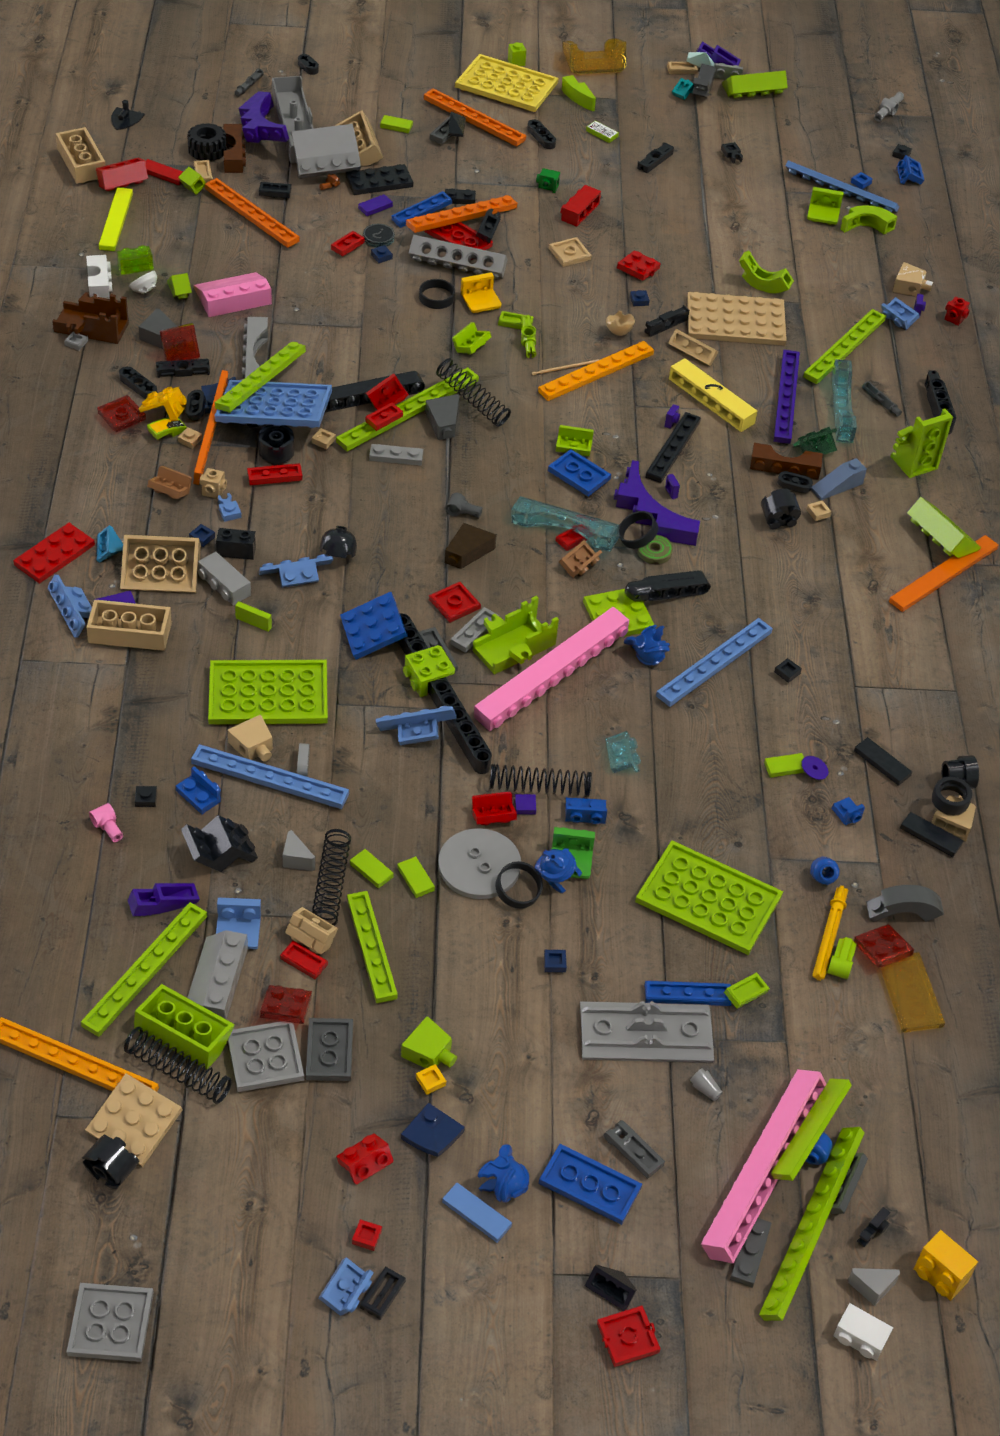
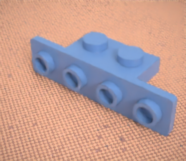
M322 554L315 559L304 557L296 562L285 560L278 565L267 563L263 564L258 572L259 575L279 572L282 588L318 582L316 566L331 564L333 556Z
M55 574L49 582L48 590L73 636L78 638L85 626L83 618H89L92 607L81 588L66 587L60 576Z
M441 706L437 709H423L413 713L404 712L401 715L395 716L386 715L382 718H377L376 724L380 731L398 728V742L400 745L439 739L438 722L456 719V713L452 706Z

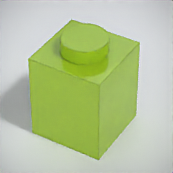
M523 43L509 44V63L525 66L526 49Z
M190 167L178 177L183 186L195 195L205 187L206 182L203 177Z

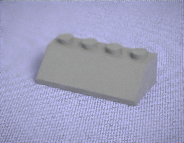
M225 930L206 937L187 997L226 1020L248 950L247 934Z

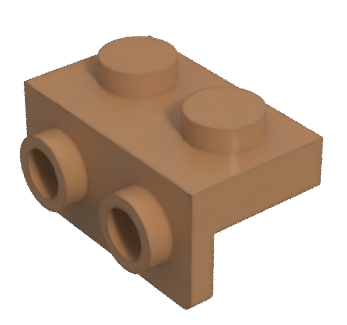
M160 466L158 475L148 480L147 487L154 489L157 493L168 494L173 499H180L189 494L192 477Z
M583 540L565 555L559 563L572 578L577 574L582 576L589 569L587 567L589 564L593 566L600 560L598 556L602 551L599 550L595 553L586 541Z

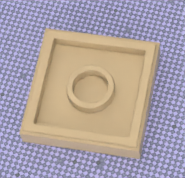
M577 237L549 244V250L562 267L591 260L592 255Z

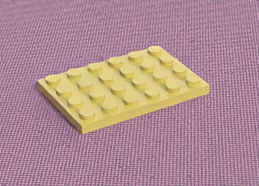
M479 54L457 79L455 88L536 112L558 84L559 78Z

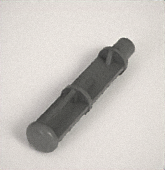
M260 68L256 69L242 85L237 87V90L234 92L235 95L244 94L250 86L255 84L264 75L263 70Z
M866 381L863 384V390L867 391L875 400L888 409L890 413H894L896 416L901 415L902 411L898 408L897 404L893 403L882 391H879L872 385L870 381Z

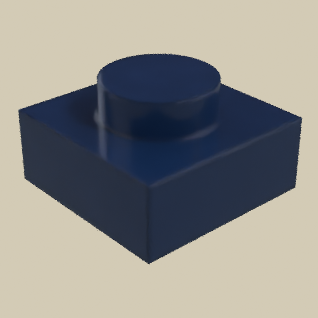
M385 245L371 249V255L378 264L393 259V254Z
M646 290L630 291L633 307L649 306L650 300Z
M200 524L189 533V538H199L201 546L204 547L215 538V532Z
M544 950L545 972H566V950Z

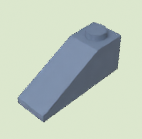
M857 458L842 463L813 485L811 490L820 500L862 485L867 468Z

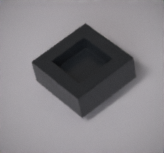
M898 144L893 151L892 157L901 160L906 155L909 157L912 148Z
M787 658L775 667L774 672L789 683L801 674L802 668Z
M136 786L135 807H156L157 786Z

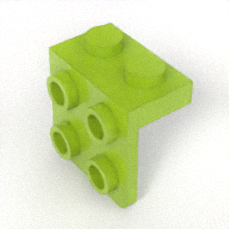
M813 187L807 219L813 222L836 225L839 219L844 192Z
M437 645L405 655L403 672L406 678L409 677L413 690L417 691L420 697L427 696L428 682L455 674V668L443 648Z

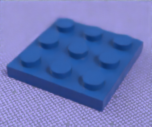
M391 591L340 615L352 654L356 660L407 637L400 612Z

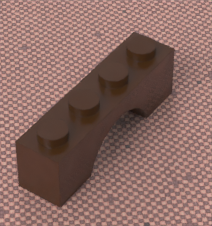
M223 124V129L226 133V146L231 148L224 151V173H243V167H246V151L242 124Z
M754 443L750 469L777 474L788 471L819 480L823 453L805 451L798 457H785L776 453L771 445Z

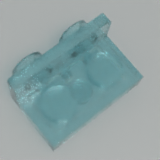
M625 731L605 738L610 767L613 773L630 767L635 772L640 771L638 764L641 763V760L635 750L638 748L634 737L631 738L629 733Z

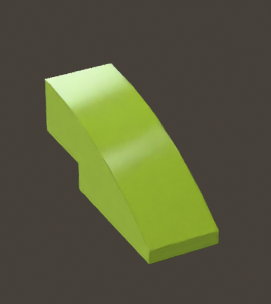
M574 75L562 77L561 90L565 95L578 105L590 111H595L596 97L585 82L579 83Z

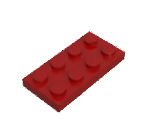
M461 222L424 231L437 240L472 248L488 250L493 246L492 240L488 243L476 237L477 231Z
M69 522L14 559V566L40 584L95 546V540Z

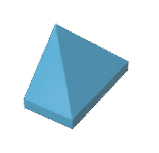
M109 525L97 535V562L100 563L123 551V543L112 526Z

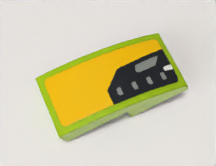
M165 418L147 425L148 431L156 440L168 434L175 437L187 428L179 418L172 421L170 418Z

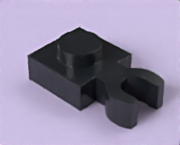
M735 142L721 145L722 152L726 158H731L733 164L736 159L742 162L743 155Z
M882 1207L870 1221L869 1225L860 1233V1238L857 1242L865 1247L878 1232L883 1234L890 1224L887 1220L891 1212Z

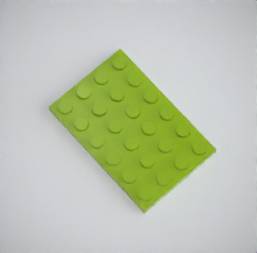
M210 660L209 724H241L258 715L262 716L266 724L328 723L327 660Z
M671 840L637 894L635 902L749 955L782 898L784 891Z

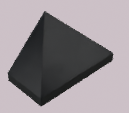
M450 112L448 136H464L466 117Z
M600 1265L594 1266L585 1284V1287L623 1311L627 1310L637 1291L624 1272Z

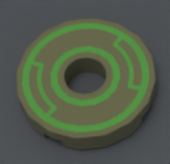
M656 535L646 546L637 548L638 556L643 561L651 564L653 562H658V564L667 562L672 557L673 552L672 543L661 535Z

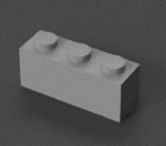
M216 551L198 561V575L200 578L206 580L213 590H217L223 599L228 600L233 606L238 601L241 602L251 596V582Z

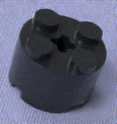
M267 425L263 427L259 432V455L261 458L274 466L281 465L294 456V434L292 429L286 425H281L280 427Z
M778 489L772 491L771 496L768 498L765 496L761 501V507L770 529L774 530L780 526L793 527L797 524V520L801 516V509L794 492L791 493L789 489Z
M105 1134L82 1157V1159H85L83 1165L89 1173L97 1180L100 1177L105 1179L107 1182L104 1185L111 1189H117L140 1161L134 1154L129 1153L125 1149L126 1143L121 1138L116 1136L112 1139Z

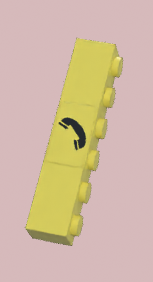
M684 358L671 366L669 380L737 430L742 432L755 424L756 409Z

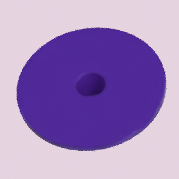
M815 756L803 758L801 765L808 776L817 780H823L828 776V768L821 759Z

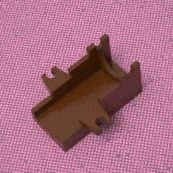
M85 292L79 298V304L64 301L63 310L58 319H53L52 321L54 332L68 335L75 332V334L87 336L88 339L118 344L129 324L127 297L121 296V301H118L116 295L110 294V299L97 297V294H93L90 297L89 292Z

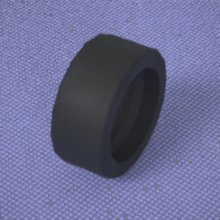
M944 777L938 780L932 793L934 806L940 812L947 815H960L964 813L972 799L970 786L964 780L957 777ZM941 791H955L962 796L963 801H949L942 796Z

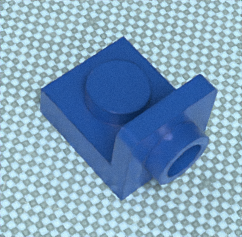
M850 797L832 805V810L844 825L860 821L865 809L863 804L856 806Z

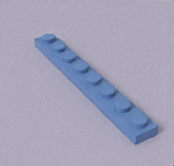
M787 161L785 165L788 172L793 175L798 173L806 180L810 181V179H813L815 183L821 186L824 184L828 185L831 190H841L846 196L851 197L853 195L859 201H869L872 206L884 207V209L891 213L892 211L898 212V203L791 161Z
M760 618L756 619L660 688L656 693V697L671 707L770 635L773 628Z
M200 744L191 758V764L339 809L343 808L349 796V789Z

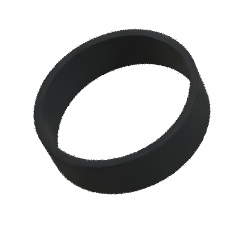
M430 279L421 284L419 300L426 307L444 309L454 303L455 288L446 280ZM429 288H443L452 295L444 300H433L424 296L423 292Z
M637 511L628 515L618 527L619 538L626 547L631 549L646 546L658 533V524L653 515L647 511ZM642 519L652 520L650 530L643 537L636 540L624 539L625 531L631 524Z
M516 861L502 868L497 876L495 887L499 898L505 904L513 908L522 909L536 902L542 892L543 881L540 873L532 865ZM509 869H521L528 872L537 884L536 897L529 901H517L510 898L502 888L501 875Z

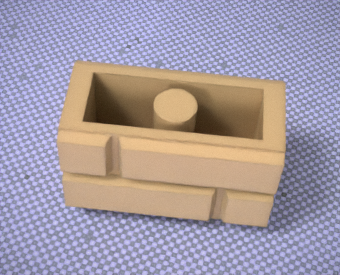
M301 907L293 913L285 933L291 936L293 941L308 946L309 950L315 954H323L331 947L338 928Z

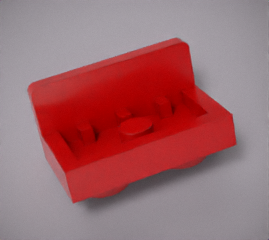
M394 373L366 392V395L377 410L390 403L396 405L404 401L409 395Z
M501 792L472 796V815L476 824L489 825L495 822L508 823L512 820H517V812L512 804V793Z
M375 1133L366 1136L362 1141L346 1148L336 1156L338 1163L350 1172L352 1181L355 1184H359L394 1161L388 1143Z

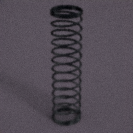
M451 358L443 360L436 370V375L440 379H444L445 383H449L450 387H454V391H458L461 396L463 395L465 400L468 399V403L473 404V407L482 412L483 416H487L488 420H492V424L496 427L503 425L510 417L511 410L505 408L504 404L500 405V400L495 401V396L490 398L491 392L485 394L486 388L481 389V384L476 385V380L471 381L472 376L466 377L467 372L462 373V368L457 369L458 364H453ZM450 362L448 368L441 373L445 365ZM456 365L455 370L446 377L449 370ZM461 369L459 375L451 381L453 375ZM466 373L463 380L456 385V382L461 377V375ZM471 377L469 382L460 389L465 380ZM475 381L473 387L465 393L468 386ZM460 385L459 390H456L455 387ZM480 385L478 391L470 397L473 390ZM465 388L464 393L460 394V391ZM485 389L482 396L475 401L477 395ZM470 392L468 398H465L464 395ZM489 394L485 402L480 405L482 399ZM492 398H494L493 402L486 409H484L486 404ZM479 401L478 406H474V403ZM499 402L497 407L489 413L494 404ZM485 404L482 411L479 410V407ZM504 406L502 411L496 417H494L499 408ZM489 408L487 415H485L483 411ZM508 411L506 416L502 420L497 422L500 416L504 412ZM494 412L492 419L488 418V415Z
M491 764L490 789H494L496 771H498V789H501L505 771L506 790H508L513 771L514 791H516L521 770L522 791H524L529 770V790L532 792L537 770L538 793L541 790L543 774L545 772V793H548L551 774H553V794L556 793L560 774L561 794L563 795L568 773L569 795H571L576 773L577 796L580 793L583 774L585 797L590 796L591 771L587 772V777L584 771L581 773L578 787V772L576 770L573 773L572 782L570 781L569 770L566 771L563 782L562 770L559 769L555 783L554 769L552 768L547 784V772L543 768L539 784V770L536 767L531 785V769L528 767L523 785L522 766L519 767L516 781L515 766L511 767L508 781L507 766L504 765L500 781L499 765L497 764L495 767V764Z
M331 829L325 834L322 859L320 860L321 865L319 866L318 873L319 878L317 879L314 905L312 906V913L325 920L335 919L336 921L332 923L333 926L338 923L339 913L337 911L340 909L342 884L345 877L344 871L346 870L347 857L349 856L348 851L350 850L349 845L351 844L350 834L342 829ZM332 832H340V833L345 834V835H342V834H333V835H329V836L327 837V835H328L329 833H332ZM331 836H343L348 839V842L345 843L339 840L329 841L328 838ZM327 844H330L335 847L328 848ZM330 849H341L345 852H335ZM329 850V851H331V852H333V853H331V854H326L325 851ZM329 855H338L343 857V859L332 858ZM327 856L333 860L326 861L324 858ZM328 862H338L343 865H333ZM327 863L331 866L324 867L323 864ZM328 868H335V869H339V870H341V871H340V872H334V871L328 870ZM325 869L331 873L323 874L322 871ZM342 872H343V876H340V875H338V874H335V873H342ZM326 875H335L340 878H330ZM325 876L326 878L332 879V880H324V881H323V880L321 879V877ZM326 881L336 882L339 885L328 884ZM323 882L328 886L321 887L320 884ZM335 886H341V889L339 890ZM324 888L336 889L337 891H328ZM322 889L329 893L320 894L319 890ZM338 892H340V896H339V897H338L337 895H335V894H331V893H338ZM323 895H332L337 898H328ZM321 896V897H323V898H325V899H329V900H321V901H319L317 897ZM339 899V902H338V903H336V902H334V901H331V900ZM322 902H332L335 905H329ZM321 903L325 906H338V909L335 910L331 907H317L316 904ZM321 908H328L334 911L322 910ZM318 913H326L334 918H324L319 916Z
M140 1026L135 1027L129 1033L124 1043V1051L126 1053L134 1054L136 1059L141 1058L142 1062H148L149 1066H155L156 1070H162L165 1075L170 1074V1078H177L179 1083L184 1082L186 1087H192L194 1092L199 1091L201 1096L206 1095L207 1099H212L215 1104L223 1101L228 1094L232 1084L231 1078L227 1076L222 1077L216 1086L213 1097L209 1098L208 1093L219 1080V1071L212 1076L206 1093L202 1094L200 1090L210 1079L213 1072L212 1067L208 1068L204 1073L199 1088L194 1089L193 1085L200 1079L205 1070V1063L201 1064L196 1070L198 1059H195L188 1067L191 1055L183 1059L184 1052L180 1051L175 1056L177 1052L176 1047L171 1048L168 1052L169 1043H166L161 1048L162 1039H158L154 1043V1034L147 1039L148 1031L143 1032V1028ZM140 1030L135 1044L128 1050L132 1036ZM146 1033L145 1039L143 1040L142 1044L137 1048V1046L141 1042L143 1034ZM153 1037L151 1045L143 1054L146 1044ZM160 1041L157 1051L150 1058L155 1045ZM166 1045H168L164 1055L158 1061L161 1051ZM143 1046L141 1056H136L135 1052ZM173 1049H175L172 1058H171V1059L169 1060V1062L165 1065L166 1060H167L169 1054L171 1053V1051H172ZM150 1050L148 1060H143L142 1057ZM158 1053L155 1064H150V1060ZM182 1053V1056H181L179 1062H178L177 1065L173 1068V1065H174V1063H175V1060H176L177 1057ZM165 1057L162 1068H157V1064ZM189 1057L187 1065L180 1073L183 1063ZM173 1060V1062H172V1064H171V1067H170V1072H168V1073L164 1072V1069H165V1068L171 1063V1061ZM196 1061V1065H195L193 1071H192L191 1074L187 1077L188 1072H189L191 1066H192V1065L194 1064V1062ZM179 1064H180V1067H179L178 1072H177V1076H176V1077H173V1076L171 1075V1073H172V1072L179 1066ZM204 1065L202 1072L200 1073L199 1077L195 1080V1077L199 1069ZM187 1069L184 1080L180 1081L179 1076ZM211 1069V1072H210V1074H209L207 1080H206V1081L204 1082V1084L202 1085V1082H203V1080H204V1077L206 1076V1074L208 1073V1071ZM195 1072V1074H194V1076H193V1079H192V1084H191V1085H187V1084H186V1081H187V1080L192 1076V1074ZM218 1074L215 1083L209 1089L212 1080ZM228 1080L227 1086L223 1094L220 1096L218 1100H216L217 1095L222 1091Z

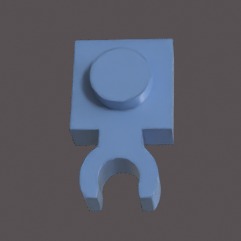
M227 493V499H222L218 495L219 511L224 522L242 518L240 508L236 501H232L230 493Z

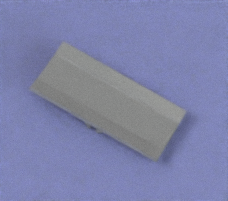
M580 1001L582 1060L714 1063L709 1005L654 1003L653 1001L650 1003H645V1001L640 1003Z

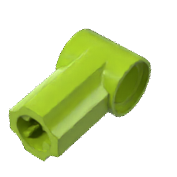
M848 937L839 938L834 956L832 955L828 968V974L848 980L853 964L852 958L856 950V943H854L853 939Z

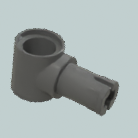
M457 492L451 495L445 507L446 512L451 516L464 515L466 513L480 518L483 507L468 503L465 496Z

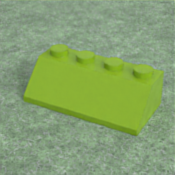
M786 70L734 75L722 82L728 97L734 96V98H741L742 95L753 97L760 93L761 96L769 95L770 92L781 94L788 88Z
M920 497L907 512L912 517L910 521L916 526L921 525L923 527L921 531L927 536L932 535V541L938 546H944L943 551L950 557L955 555L961 558L981 549V546L951 519L924 498Z
M163 984L135 1010L134 1028L140 1026L143 1028V1032L147 1030L148 1037L154 1034L155 1041L162 1039V1045L169 1043L170 1049L176 1047L177 1053L180 1051L184 1052V1057L191 1055V1061L198 1059V1065L205 1063V1069H208L221 1055L235 1025Z

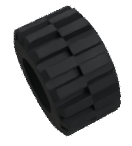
M202 123L191 127L188 131V152L192 157L200 161H215L224 156V151L227 150L226 133L222 127L211 123Z

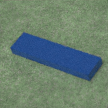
M442 191L391 215L392 221L400 228L406 226L407 219L431 214L452 204V199Z
M645 981V1003L653 1001L654 1003L731 1006L732 1002L724 993L731 984Z

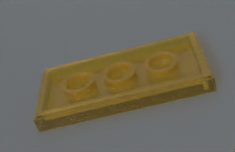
M920 953L879 957L878 963L902 1032L943 1028L945 1021Z

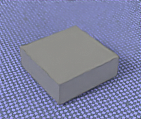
M72 332L64 341V345L80 351L88 342V337Z

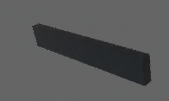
M688 412L684 413L647 470L645 478L662 483L701 422V417Z

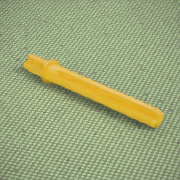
M842 885L836 888L834 899L830 901L831 909L813 971V978H816L818 981H821L826 976L842 913L847 907L846 898L849 890Z

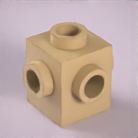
M207 468L204 475H201L199 483L202 485L203 496L218 499V495H222L227 486L224 471Z

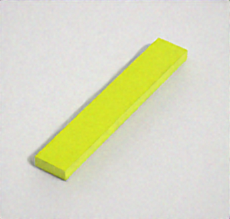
M117 188L99 242V250H116L133 196V189Z

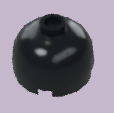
M336 526V528L324 533L319 549L321 552L323 549L326 550V554L329 556L347 558V555L352 554V558L356 556L357 542L355 536L350 531H347L346 527Z

